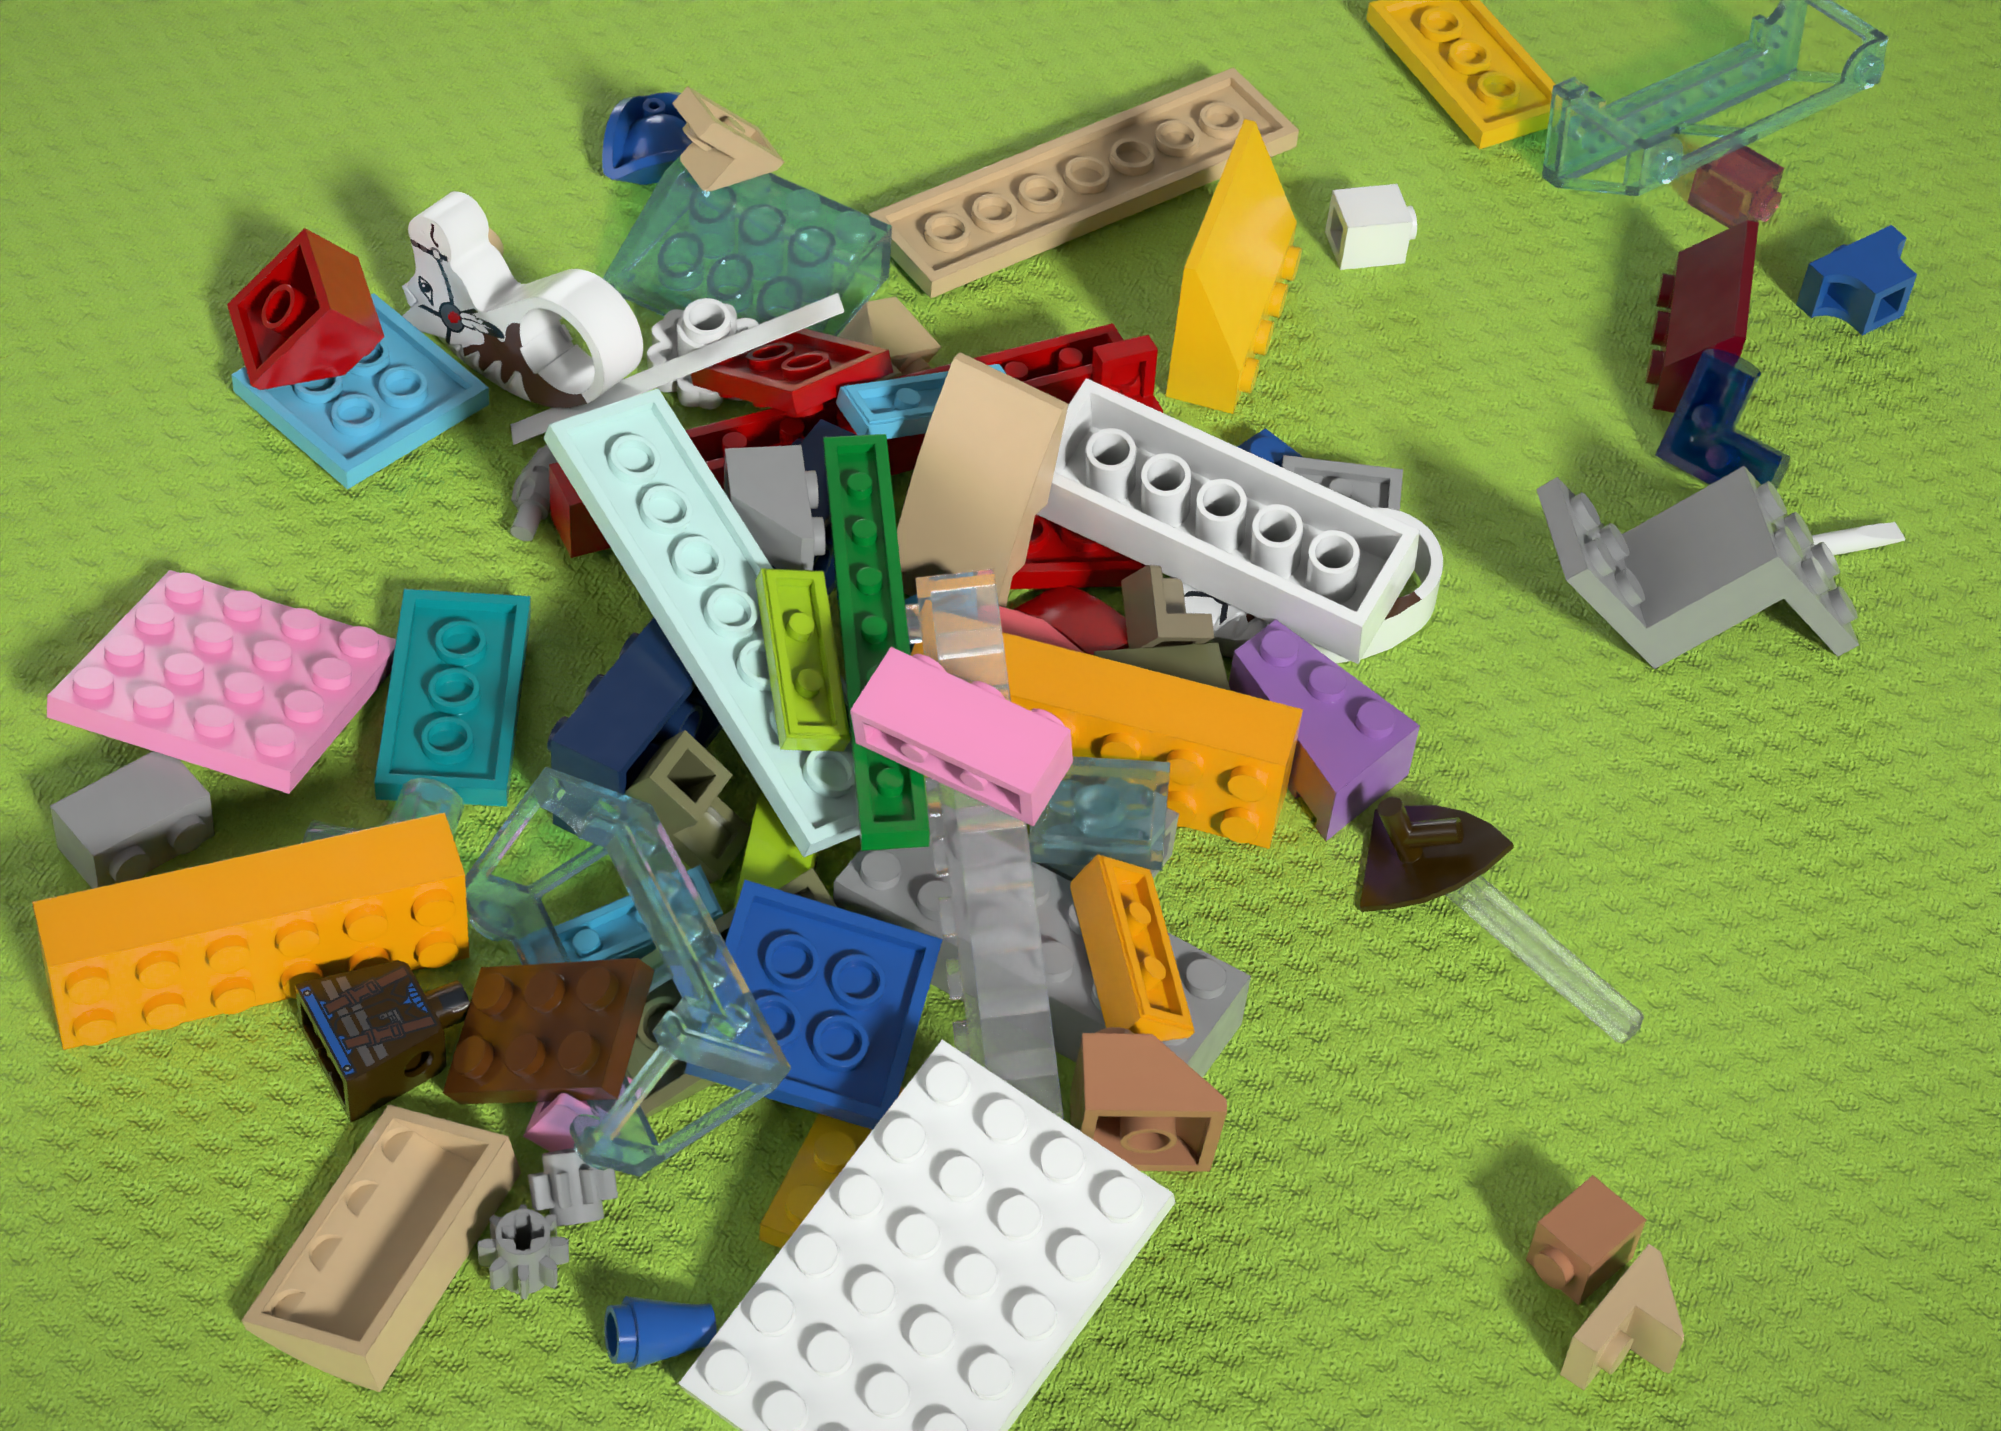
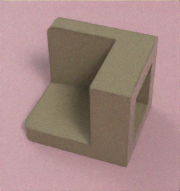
M1147 565L1121 580L1129 649L1204 644L1214 639L1212 614L1186 613L1182 581L1178 578H1163L1160 565Z

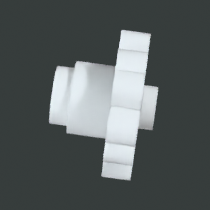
M710 298L695 300L685 310L674 309L669 311L663 320L653 326L652 346L647 351L648 369L759 324L752 318L737 319L736 310L730 304H724ZM690 374L657 387L662 392L677 391L679 402L686 407L699 406L705 409H716L724 400L723 397L719 396L718 392L693 386ZM736 397L728 398V399L735 400V401H742V400H743V399H739V398H736Z

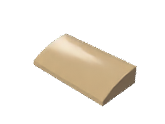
M388 1105L243 1317L242 1323L245 1329L277 1349L312 1367L353 1384L380 1392L489 1224L490 1217L496 1213L521 1174L509 1137Z

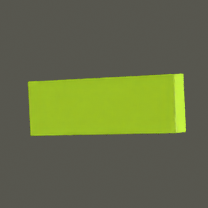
M761 568L755 584L780 750L844 752L850 741L824 571Z

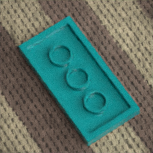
M404 589L374 782L376 800L507 807L531 618V596Z

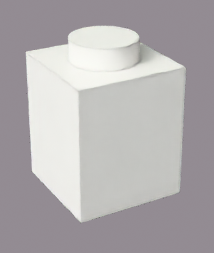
M1398 184L1337 189L1332 191L1325 233L1340 270L1405 264L1409 240L1415 239L1417 234V218L1414 208L1406 206Z

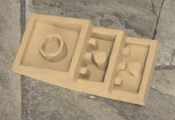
M961 352L953 358L913 470L897 528L903 591L905 594L913 596L964 572L975 583L978 614L985 601L1006 608L1012 576L1025 565L1035 515L1048 504L1068 403Z

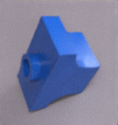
M1890 225L1849 245H1841L1830 254L1809 263L1796 305L1810 318L1832 316L1842 319L1861 335L1902 317L1917 274L1900 258L1907 238Z

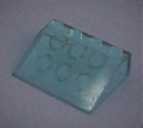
M680 155L662 175L603 277L623 298L662 316H665L674 309L685 310L695 300L710 298L732 305L736 310L737 319L752 318L758 324L838 293L845 312L805 328L837 336L889 278L892 226L772 173L706 192L700 188L682 164Z

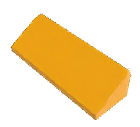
M1097 854L1073 878L1070 883V890L1106 1028H1125L1134 1034H1153L1160 1041L1189 1038L1195 1033L1151 870Z

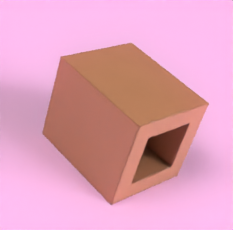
M1592 1175L1538 1221L1526 1261L1535 1268L1539 1277L1547 1285L1560 1289L1576 1304L1580 1305L1633 1258L1646 1219Z

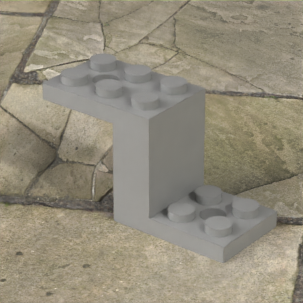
M1745 466L1624 534H1621L1613 523L1604 526L1600 522L1599 515L1590 499L1582 492L1575 496L1558 477L1536 489L1566 581L1654 669L1782 599L1788 602L1837 657L1859 646L1851 625V621L1857 619L1858 615L1847 593L1841 586L1837 587L1833 577L1840 574V569L1832 552L1824 542L1815 545L1810 530L1802 517L1797 512L1790 515L1787 514L1785 504L1773 484L1767 481L1761 485Z

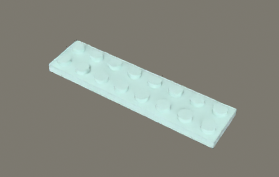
M655 389L549 424L543 438L803 858L860 835L851 737L844 752L780 750L755 584L761 568H773L660 390ZM840 675L850 734L846 684L844 679Z

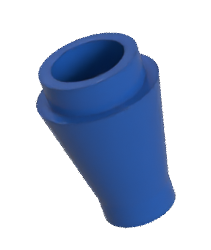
M626 1296L622 1304L609 1305L605 1312L604 1332L609 1359L612 1364L627 1363L628 1367L634 1370L698 1348H706L716 1335V1319L712 1305L710 1303L687 1304Z

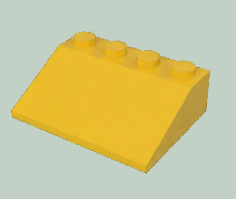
M1244 119L1184 266L1165 396L1230 414L1234 413L1241 392L1251 394L1260 365V360L1254 359L1256 354L1265 356L1268 351L1274 328V322L1268 320L1270 316L1280 318L1288 291V285L1283 284L1284 279L1294 281L1302 253V248L1293 246L1297 222L1256 121Z

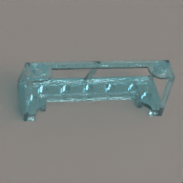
M1780 0L1778 6L1768 18L1761 14L1752 17L1748 41L1606 105L1607 101L1592 90L1589 91V87L1575 77L1569 78L1553 86L1542 178L1556 188L1640 196L1880 83L1885 67L1884 58L1888 36L1832 0ZM1808 4L1863 40L1862 45L1848 58L1842 73L1797 70ZM1785 81L1835 84L1743 128L1695 124ZM1677 133L1722 138L1683 156L1681 141L1669 135ZM1627 155L1623 183L1578 179Z
M545 767L465 876L467 911L470 914L469 920L474 929L482 936L497 942L503 939L511 941L523 965L571 962L541 899L543 895L609 853L664 961L663 965L655 969L649 992L672 978L682 999L673 1011L668 1010L653 1029L652 1032L659 1047L631 1083H629L625 1075L619 1098L614 1100H586L593 1116L588 1114L576 1116L570 1124V1134L574 1141L576 1153L591 1167L598 1170L613 1169L640 1177L774 1091L791 1070V1067L653 806L627 795ZM539 807L561 818L573 829L579 839L594 843L531 885L525 886L491 874ZM674 1060H681L753 1083L661 1143H658L640 1106Z

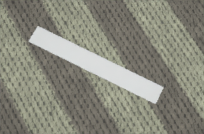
M836 293L620 380L591 403L573 408H551L511 424L513 445L545 433L548 425L645 393L845 312L839 294Z

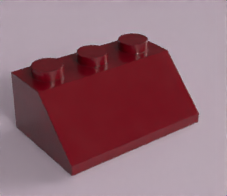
M1744 221L1680 251L1673 275L1662 273L1656 306L1665 308V312L1657 311L1651 336V345L1660 346V350L1652 349L1645 380L1646 384L1655 385L1652 409L1718 422L1722 421L1746 340L1759 222Z

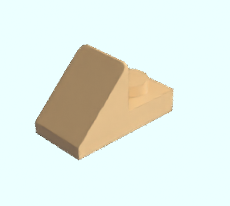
M687 86L672 103L687 122L683 127V131L692 141L681 154L680 160L702 190L706 192L714 191L774 172L784 163V160L757 126Z
M1648 1244L1572 1337L1560 1375L1583 1391L1601 1369L1608 1374H1612L1624 1360L1629 1350H1632L1663 1372L1668 1374L1672 1372L1684 1341V1333L1661 1251Z

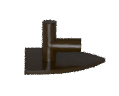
M1386 798L1380 802L1378 808L1374 811L1360 902L1361 912L1396 909L1421 904L1456 891L1486 873L1514 848V845L1491 823L1465 811L1437 805L1404 806L1400 798Z

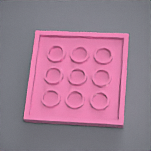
M169 570L47 695V718L290 794L391 673L396 639L377 634L374 630L367 627L351 626L319 616L309 609L293 608L263 599L250 591H237L202 580L195 574Z

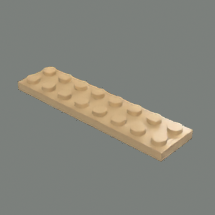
M1233 67L869 213L868 232L931 299L1220 179L1244 119L1256 121L1270 158L1297 146L1299 129Z

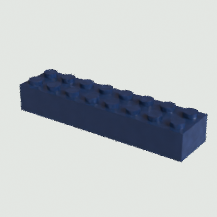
M820 419L804 439L799 437L792 445H801L805 471L815 470L817 474L818 508L811 509L812 517H823L825 555L814 556L813 571H824L827 596H829L836 587L823 437L856 436V434ZM654 616L640 634L635 632L628 637L621 649L619 659L605 675H597L591 681L583 702L570 717L563 716L558 720L550 733L547 743V750L551 753V778L548 791L552 795L553 824L618 856L622 854L637 835L626 818L624 794L660 745L667 739L686 730L706 749L723 728Z

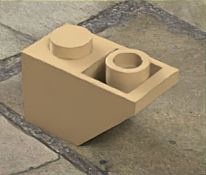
M897 297L867 301L838 336L889 350L894 373L873 382L931 369L928 363L941 348L940 344Z

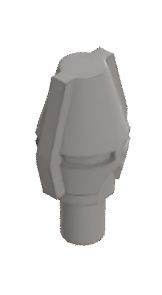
M547 444L537 450L529 463L522 469L514 484L511 501L516 506L518 512L510 532L515 538L522 541H531L541 519H546L549 513H551L549 464L556 463L557 460Z

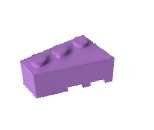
M1277 619L1234 651L1229 678L1230 691L1303 709L1288 789L1295 799L1302 797L1317 818L1316 829L1325 841L1329 840L1409 774L1420 725Z

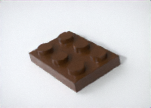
M639 958L481 967L443 1094L459 1104L552 1102L561 1093H566L579 1101L618 1099L655 970Z

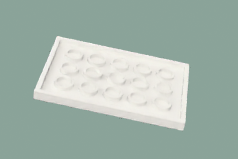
M941 1040L678 1384L687 1394L738 1431H1008L1176 1203L1174 1194L944 1040Z

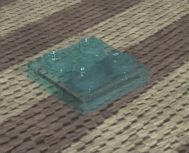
M1073 756L1072 765L1034 826L1030 825L1028 862L1086 866L1098 854L1150 870H1162L1170 783V762Z

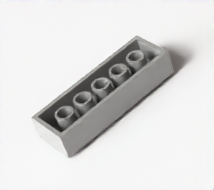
M927 807L930 827L929 847L860 850L834 881L833 901L838 908L943 939L930 984L1074 1062L1077 1061L1082 1033H1095L1106 1028L1070 890L1071 881ZM1168 933L1195 1033L1189 1038L1161 1042L1203 1078L1242 1024L1251 976Z

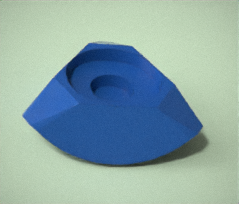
M662 92L647 96L628 97L621 100L615 106L608 119L604 134L602 153L604 175L611 180L640 185L693 178L680 160L681 154L692 143L683 131V127L687 122L672 104L681 93Z

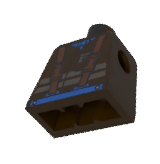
M399 960L312 979L295 985L300 1028L350 1122L361 1119L440 1074L447 1066L443 1029L464 1022L470 1005L467 993L458 980L423 992L408 963Z

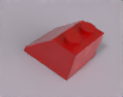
M306 228L227 304L250 384L259 390L346 375L363 357L369 355L385 337L359 258Z

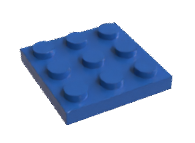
M745 880L688 1058L685 1073L873 1130L898 1098L943 939Z

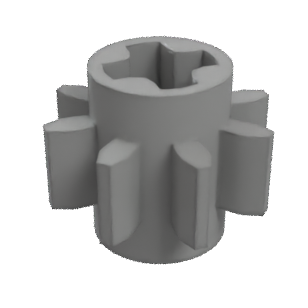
M594 1146L542 1154L544 1172L528 1175L532 1208H535L536 1211L549 1209L550 1214L554 1213L557 1216V1226L601 1220L604 1218L602 1200L618 1198L614 1164H611V1162L597 1164Z
M520 1205L518 1210L511 1211L502 1218L495 1215L491 1216V1239L478 1241L479 1265L490 1267V1288L496 1290L503 1286L507 1290L519 1294L521 1299H527L529 1294L539 1291L545 1285L556 1288L558 1286L557 1265L569 1262V1240L564 1237H557V1216L553 1213L544 1217L536 1211L529 1210L526 1205Z

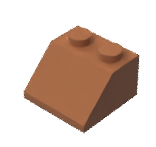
M1120 1027L1104 1028L1095 1033H1082L1070 1090L1071 1125L1139 1171L1210 1172L1227 1114V1099L1153 1034H1134L1132 1031Z

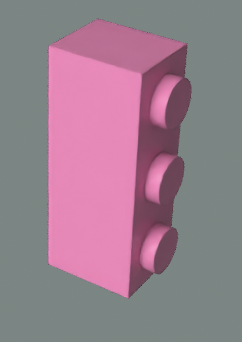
M893 647L889 649L850 710L856 744L1032 826L1039 819L1073 763L1071 729L1065 727L1063 722L1052 713L1038 708L1031 711L1006 700L997 689L981 681L969 683L947 673L938 662L922 654L910 656Z

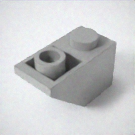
M801 445L725 449L724 492L768 562L777 569L813 571L814 556L825 555V528L823 517H812L811 509L818 508V481L815 470L805 471Z

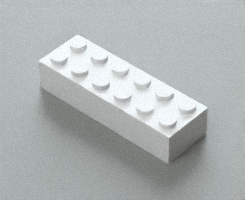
M1087 378L1068 405L1048 504L1037 513V515L1146 566L1160 565L1163 574L1172 578H1178L1183 583L1268 623H1272L1277 619L1301 638L1356 664H1359L1415 569L1420 532L1419 529Z

